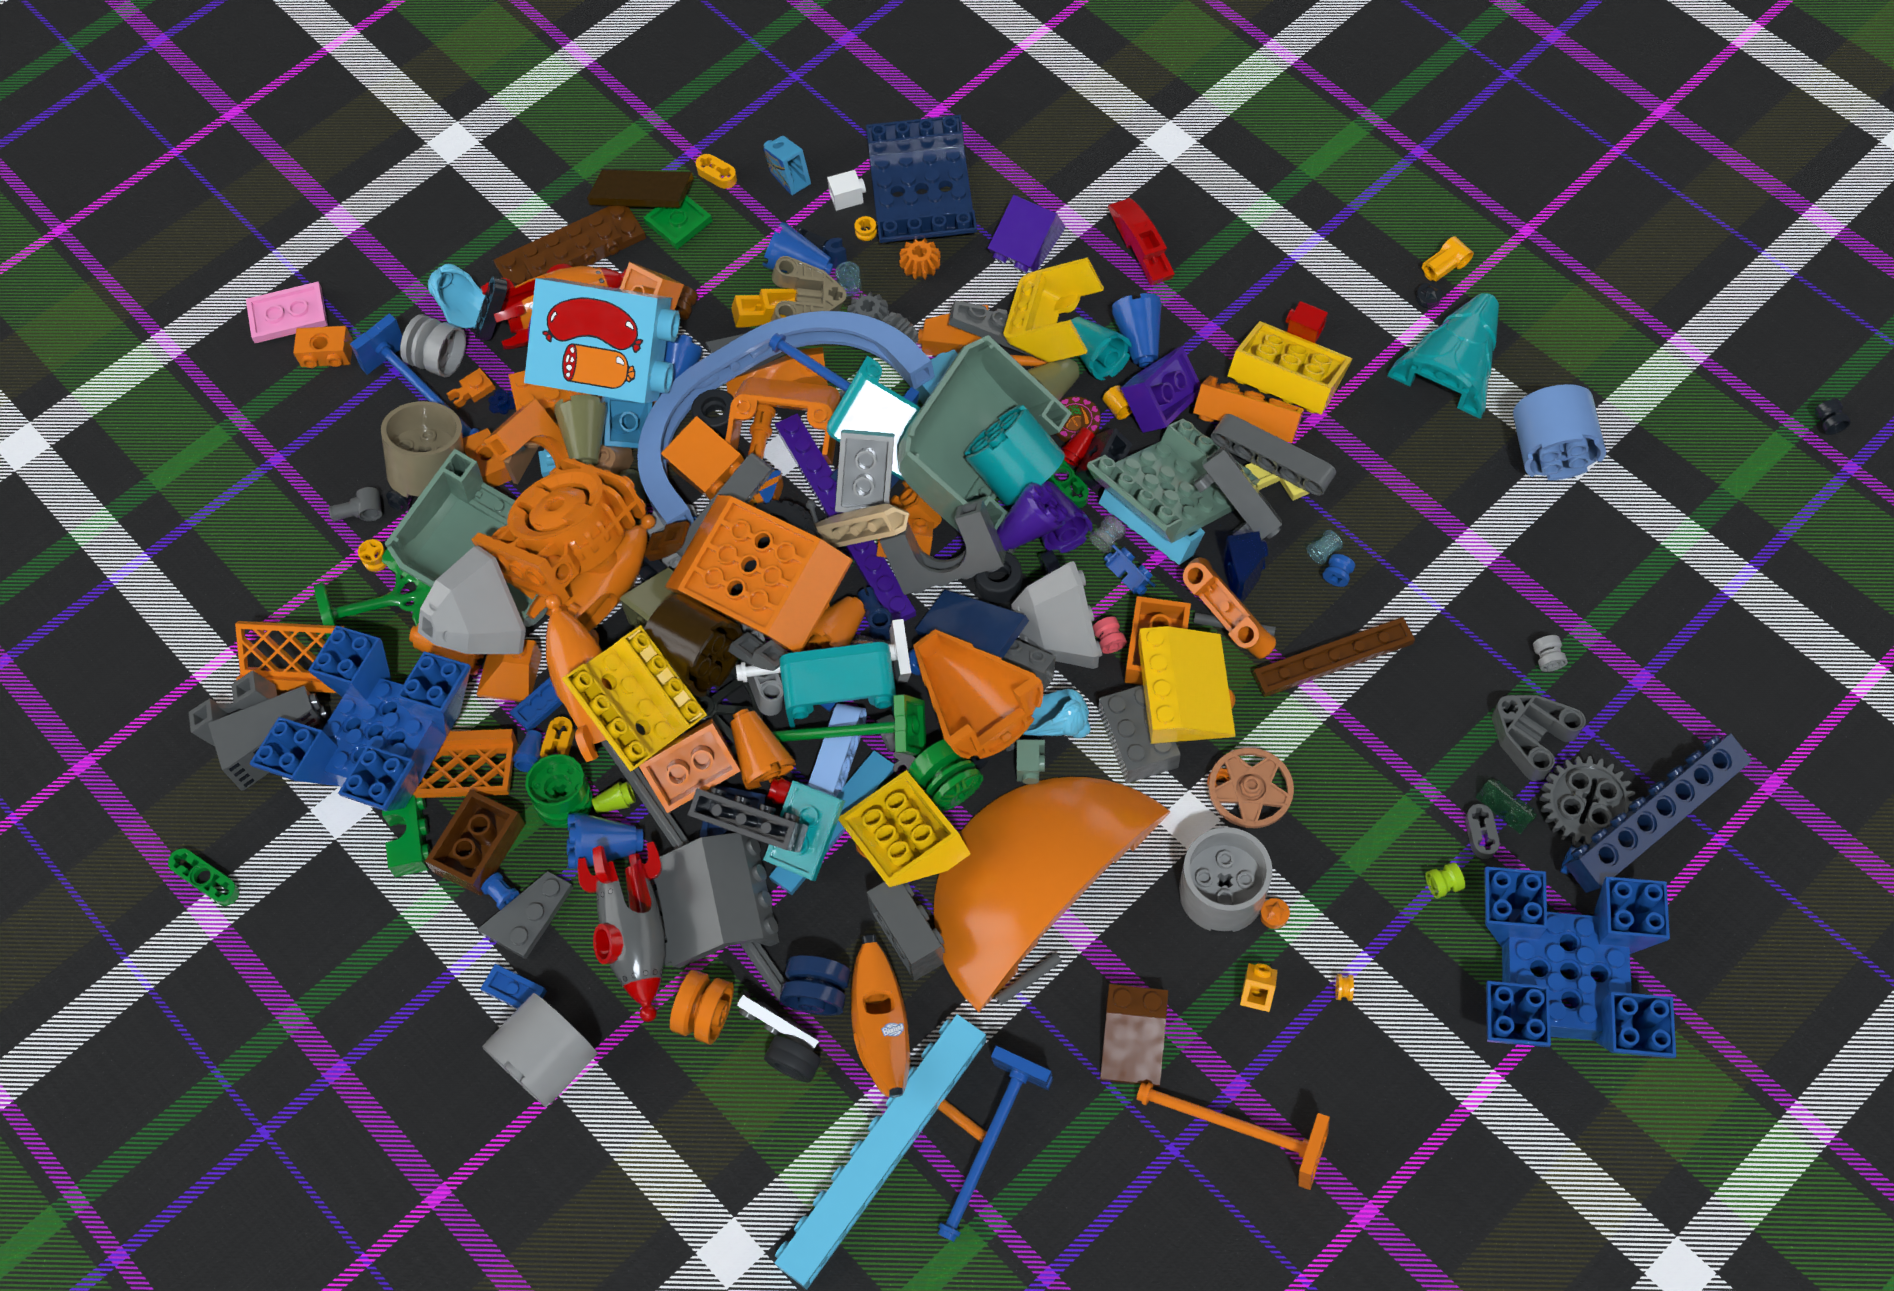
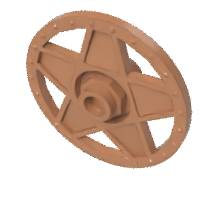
M1241 748L1227 753L1215 764L1209 778L1208 789L1213 806L1222 817L1240 827L1261 828L1275 823L1287 812L1293 799L1294 786L1289 770L1279 758L1262 749ZM1253 755L1265 759L1251 767L1239 756ZM1225 764L1230 780L1215 787L1216 776ZM1277 769L1281 771L1286 781L1287 792L1272 783ZM1221 803H1237L1242 819L1229 813ZM1263 805L1281 808L1273 816L1258 821Z

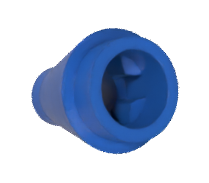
M536 730L526 732L524 740L513 757L515 761L514 766L518 770L528 773L530 768L541 759L540 751L543 735Z

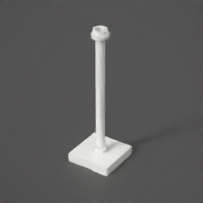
M903 619L892 620L889 630L891 639L889 646L891 659L894 661L897 683L908 682L911 668ZM745 662L736 665L737 680L743 681V683L748 682L747 677L781 673L780 667L775 671H770L753 665L745 666Z

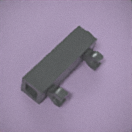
M1224 445L1203 460L1202 466L1207 473L1196 479L1194 485L1201 493L1215 482L1246 522L1233 530V535L1238 542L1244 540L1253 531L1262 540L1265 537L1268 539L1272 538L1281 530L1279 527L1282 525V519Z

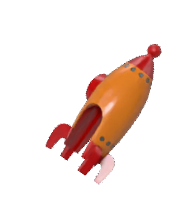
M557 264L551 267L546 274L529 279L517 286H514L509 279L502 278L507 281V292L501 311L494 314L496 322L508 320L511 333H517L515 336L502 341L503 348L514 349L528 344V327L532 315L536 278H556L619 289L627 269L623 273H618L617 271L602 267H572L568 264ZM489 282L481 287L483 295L486 294Z

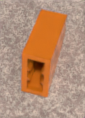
M982 305V306H985V307L987 308V310H989V306H988V305ZM949 313L925 319L924 329H919L918 344H922V351L926 355L937 356L940 353H947L951 350H955L959 354L964 346L982 337L949 325Z

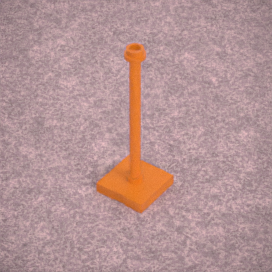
M1141 1083L1137 1100L1141 1101L1143 1105H1147L1151 1101L1299 1153V1157L1303 1158L1299 1170V1186L1311 1190L1328 1136L1329 1116L1318 1113L1310 1139L1304 1138L1301 1141L1153 1090L1152 1083Z

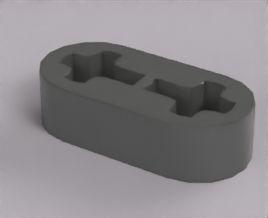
M1476 804L1468 810L1465 816L1472 852L1477 857L1489 859L1495 855L1500 846L1497 828L1491 809L1486 805ZM1476 813H1479V816L1482 818L1485 817L1482 828H1480L1478 819H1473ZM1482 835H1484L1485 842L1491 844L1488 850L1484 846H1479L1483 838Z

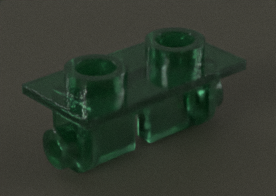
M1489 779L1476 798L1521 834L1528 824L1537 817V814L1533 812L1535 809L1528 806L1519 797L1514 800L1512 798L1514 793L1505 787L1500 780Z

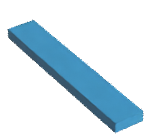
M873 751L845 784L842 792L838 793L837 798L845 800L840 816L880 789L894 773V764L876 751ZM839 821L835 827L826 854L846 831ZM778 866L769 876L771 881L790 895H793L806 879Z

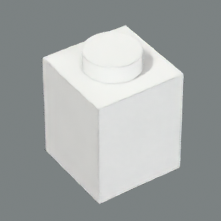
M855 170L827 177L829 193L836 211L863 203L862 193L866 192L863 179H858Z

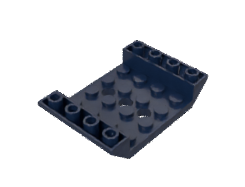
M961 115L866 125L880 243L977 232L964 150ZM947 186L950 187L951 190L948 192H943L940 190V188ZM919 189H925L928 191L925 194L916 193V191H918ZM895 192L904 193L900 197H894L892 195Z

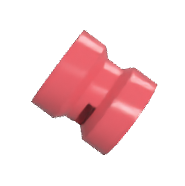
M1116 617L1103 618L1092 626L1094 635L1100 638L1099 645L1104 654L1114 653L1127 644L1124 634L1119 631L1120 625Z

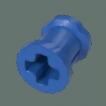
M495 873L485 880L481 890L485 895L489 894L497 902L496 905L501 910L515 899L519 892L515 888L511 889L503 881L504 878L500 873Z

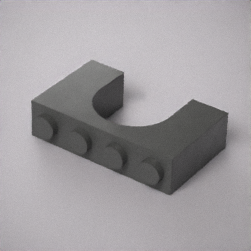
M983 499L957 507L955 521L966 544V550L956 558L941 560L927 555L919 547L908 522L905 531L895 536L880 539L881 546L904 595L921 593L933 586H945L951 581L961 578L969 579L985 571L994 572L1004 566L1006 552Z

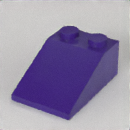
M1183 346L1133 376L1121 387V390L1142 433L1166 428L1198 397L1201 384Z

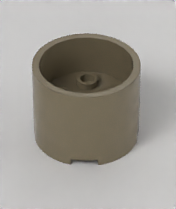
M428 401L407 403L392 410L382 422L381 435L387 480L392 489L404 497L408 498L409 495L419 497L454 448L464 454L460 418L453 410L442 404Z

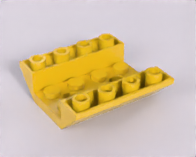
M641 625L622 637L610 648L586 664L583 663L562 678L563 682L630 772L707 716ZM602 678L609 680L612 686L611 690L604 687ZM636 723L644 727L645 735L637 731Z

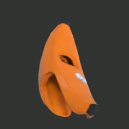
M876 935L862 936V946L857 955L852 976L851 1017L854 1041L862 1064L870 1073L879 1091L885 1096L897 1098L902 1096L906 1089L910 1070L907 1015L900 987L887 955L877 943Z

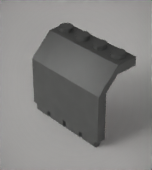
M739 833L701 837L660 857L662 863L661 874L657 878L650 880L653 889H657L654 891L660 915H662L664 939L667 942L665 943V966L681 968L730 945L756 942L766 946H773L779 943L778 924L774 919L772 897L768 892L766 884L767 874L762 866L760 857L761 847L756 839Z

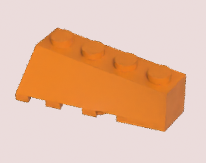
M1211 375L1201 384L1193 413L1199 415L1201 420L1213 422L1214 420L1221 421L1225 414H1232L1286 442L1292 443L1294 441L1304 412L1303 408L1275 398H1270L1269 402L1265 401V397L1261 393L1255 391L1240 392L1238 385L1230 382L1218 384V378Z

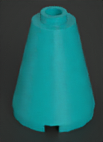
M1082 317L1071 319L1088 350L1087 354L1079 355L1091 375L1101 381L1105 380L1103 377L1108 375L1111 377L1117 375L1130 358V354L1127 353L1128 346L1132 348L1130 340L1123 334Z

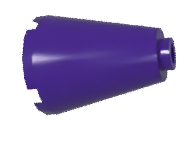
M1046 481L1044 483H1047L1055 493L1053 497L1059 505H1063L1068 510L1070 517L1066 519V524L1061 528L1042 536V542L1048 551L1059 550L1060 553H1066L1076 549L1087 540L1085 535L1089 530L1092 532V522L1053 482Z

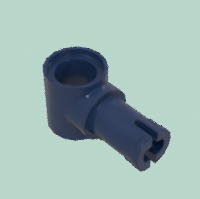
M872 587L866 588L867 595L865 590L862 589L859 591L858 597L864 604L870 636L876 641H886L890 638L891 613L884 606L880 605ZM882 622L886 625L879 627L875 624Z

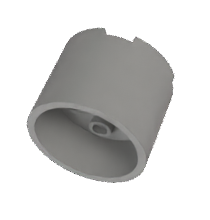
M1215 828L1197 837L1187 850L1179 886L1180 901L1190 919L1209 931L1212 929L1235 932L1250 925L1260 914L1272 879V863L1266 848L1256 837L1237 828Z
M532 993L482 1046L508 1074L545 1108L562 1093L598 1054L590 1043L566 1019L535 993Z

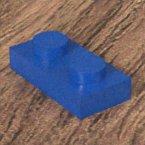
M497 964L493 966L480 988L483 993L516 1009L532 993L537 994L543 999L547 992L544 987Z

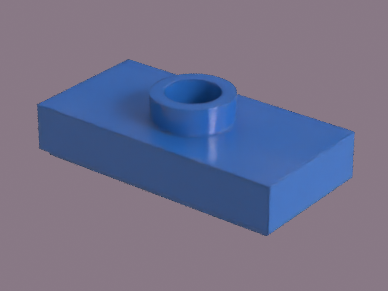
M549 677L509 713L526 731H529L538 726L563 703L557 697Z

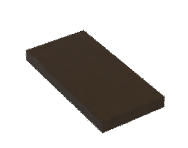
M602 170L587 199L589 205L680 208L693 181L692 172Z

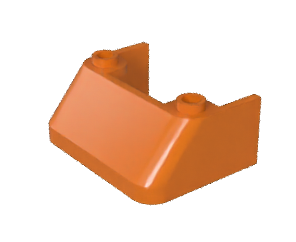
M756 377L747 378L742 382L731 402L725 441L738 451L742 421L749 420L756 414L758 404L807 411V420L813 428L825 430L822 456L828 464H833L836 440L828 434L826 426L841 401V395L832 386Z

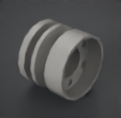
M424 314L417 315L411 319L403 333L400 345L401 358L408 365L416 366L419 369H426L430 373L444 378L450 377L457 370L463 359L466 348V335L460 327L446 322L441 323L439 320Z

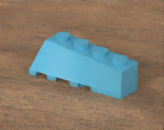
M1106 488L1099 501V504L1107 509L1110 514L1116 516L1131 530L1137 532L1149 544L1158 548L1178 565L1194 555L1205 533L1200 528L1170 543Z

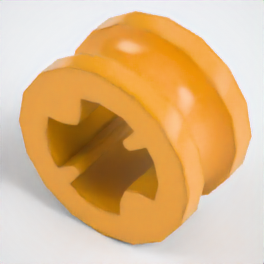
M862 216L856 220L855 233L858 239L870 241L876 236V222L873 218ZM870 227L869 230L866 228V231H863L861 228Z
M1337 974L1335 985L1336 1000H1341V998L1345 997L1348 1001H1352L1354 993L1353 975L1348 974L1347 977H1343L1342 974Z

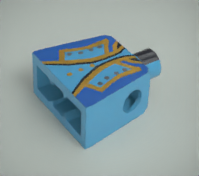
M780 136L774 141L768 140L764 143L762 149L765 152L771 174L791 195L811 184L803 150L785 136Z

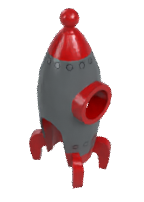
M654 842L646 843L648 851L647 863H642L640 854L629 855L630 866L625 868L628 908L624 901L613 861L607 863L604 847L598 846L593 848V862L596 875L590 874L586 858L578 859L577 868L578 879L582 889L588 893H596L599 924L595 928L593 936L594 952L601 964H610L622 987L638 1004H641V1019L645 1022H651L657 1016V1011L652 1006V1001L658 992L665 962L664 931L657 900L650 880L657 878L662 871L659 852Z

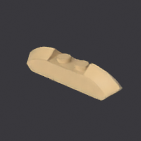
M881 504L837 514L816 523L815 526L821 539L837 548L898 535L906 530L909 512L891 504Z

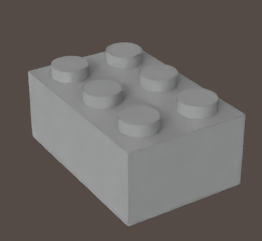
M842 430L835 512L845 513L876 505L890 504L895 443L894 433Z

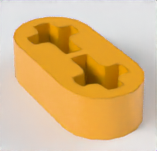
M703 154L697 158L696 168L699 176L723 189L732 188L736 184L737 176L734 167L711 154Z
M557 717L550 722L541 747V758L547 757L548 754H553L556 746L558 754L569 755L575 736V729L568 718ZM562 726H565L567 731H562L559 739L556 729L561 730Z

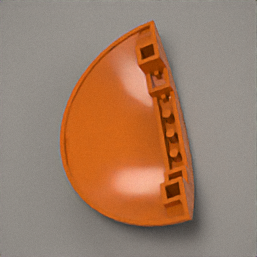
M1061 777L1042 780L1037 784H1028L1016 788L984 807L969 821L959 834L970 855L948 871L939 873L934 895L933 915L935 928L944 940V944H942L945 949V953H943L944 965L958 990L978 1013L1018 972V964L1037 946L1038 940L1113 862L1116 863L1129 848L1134 851L1170 813L1167 808L1142 792L1119 783L1089 777Z

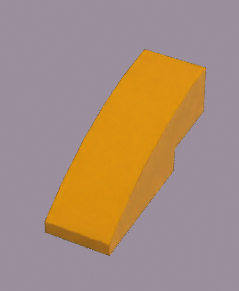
M761 289L759 295H735L731 309L736 328L760 326L771 322L774 309L779 302H796V290ZM779 314L782 318L787 317L783 314Z

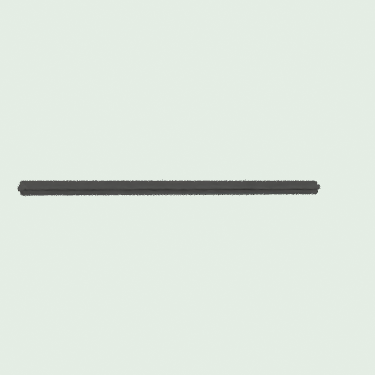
M607 740L602 741V745L673 848L678 849L690 843L670 812L667 813L639 767L630 772ZM756 942L740 944L778 1001H780L782 986L787 981L765 949Z

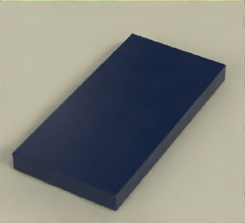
M944 590L915 631L919 636L924 637L936 629L973 644L974 648L1002 659L1029 620L1024 614Z

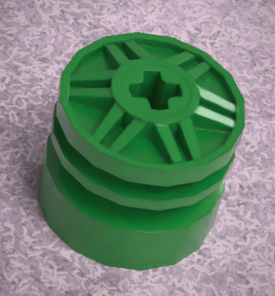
M945 739L936 742L924 750L912 762L908 770L923 790H926L925 793L941 812L948 811L964 802L980 787L983 781V775L975 768V764L957 755L946 743Z
M555 754L541 758L530 768L526 775L525 787L539 818L547 825L555 828H568V814L583 813L588 815L593 807L592 798L594 796L583 769L570 756Z

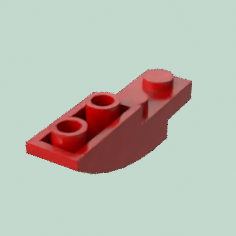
M1131 198L1109 204L1108 209L1127 248L1132 247L1150 285L1172 279L1175 273L1165 255L1167 247L1141 207Z

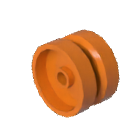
M691 970L686 975L676 995L670 1017V1030L683 1036L693 1032L697 1041L709 1045L713 1044L722 1031L728 1017L734 994L733 983L721 978H716L710 983L708 974Z

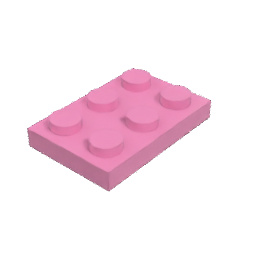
M319 282L246 299L251 337L254 343L296 334V328L328 326L322 288Z

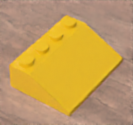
M1259 321L1236 349L1228 377L1235 379L1240 384L1253 386L1262 393L1277 396L1286 403H1294L1304 407L1310 413L1322 415L1334 396L1352 358Z
M1169 626L1140 628L1138 647L1151 744L1235 737L1221 634Z
M907 770L845 812L838 819L889 888L948 871L970 855L960 834Z

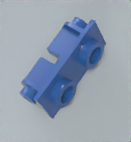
M1114 544L1112 545L1116 552L1105 556V565L1118 578L1125 572L1128 573L1122 582L1133 594L1142 596L1147 591L1145 586L1148 583L1153 587L1156 586L1150 580L1153 575L1143 565L1138 568L1132 562L1135 557L1125 547L1120 550Z

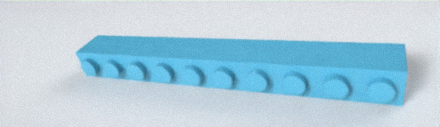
M956 1014L953 1020L947 1019L939 1030L940 1038L935 1044L931 1042L922 1053L923 1061L918 1068L913 1066L909 1070L907 1085L903 1095L888 1099L886 1103L888 1109L882 1117L877 1115L868 1127L869 1135L864 1141L859 1140L854 1145L849 1154L852 1158L846 1166L840 1165L831 1178L833 1184L827 1192L822 1190L813 1202L814 1210L808 1217L804 1215L794 1228L795 1236L789 1243L785 1241L777 1250L775 1257L778 1259L775 1261V1265L806 1290L937 1111L941 1102L947 1097L986 1043V1034L958 1014Z

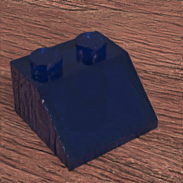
M1259 531L1227 536L1223 566L1230 590L1242 603L1260 580L1262 569H1265L1264 558L1268 556V547L1266 541L1261 540Z

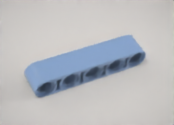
M839 703L835 706L828 727L865 724L867 717L866 709ZM861 736L824 738L808 786L837 797L838 793H841L845 786Z

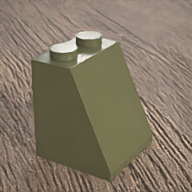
M669 567L620 598L627 620L635 629L640 625L644 629L654 611L665 600L678 595L665 588L674 572Z

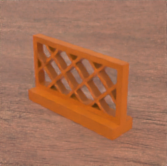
M238 621L235 623L240 675L236 680L253 670L275 684L276 690L292 691L305 686L309 692L336 693L297 663L303 655L314 662L316 656L309 649L315 643L323 647L326 642L321 637L325 633H332L336 626ZM245 629L253 630L261 638L253 645L245 637ZM272 631H279L287 640L279 646L268 635ZM298 632H306L314 641L306 648L295 635ZM263 640L275 650L269 658L256 648ZM289 641L302 652L295 660L282 649ZM251 652L263 662L260 667H248L247 656ZM278 653L290 665L286 669H279L270 660Z
M513 729L450 731L431 763L438 771L427 780L423 777L422 783L416 788L413 795L416 798L466 796L470 790L483 796L509 795L513 757L518 749V742ZM496 754H506V758L498 765L490 760ZM468 755H479L481 757L470 766L463 761ZM441 756H451L453 758L443 767L435 762ZM459 763L465 770L453 779L447 772ZM484 763H487L493 769L481 778L475 771ZM497 774L503 777L502 786H490L487 783ZM469 775H472L477 780L470 787H462L459 784ZM442 776L450 781L443 788H434L432 786Z

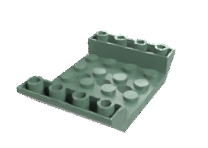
M1184 418L1168 425L1162 440L1118 462L1103 455L1087 464L1088 470L1098 483L1170 543L1187 536L1235 509L1215 482L1201 493L1195 487L1194 481L1207 473L1202 466L1203 460L1220 447ZM1237 462L1256 486L1260 479L1252 474L1248 468Z

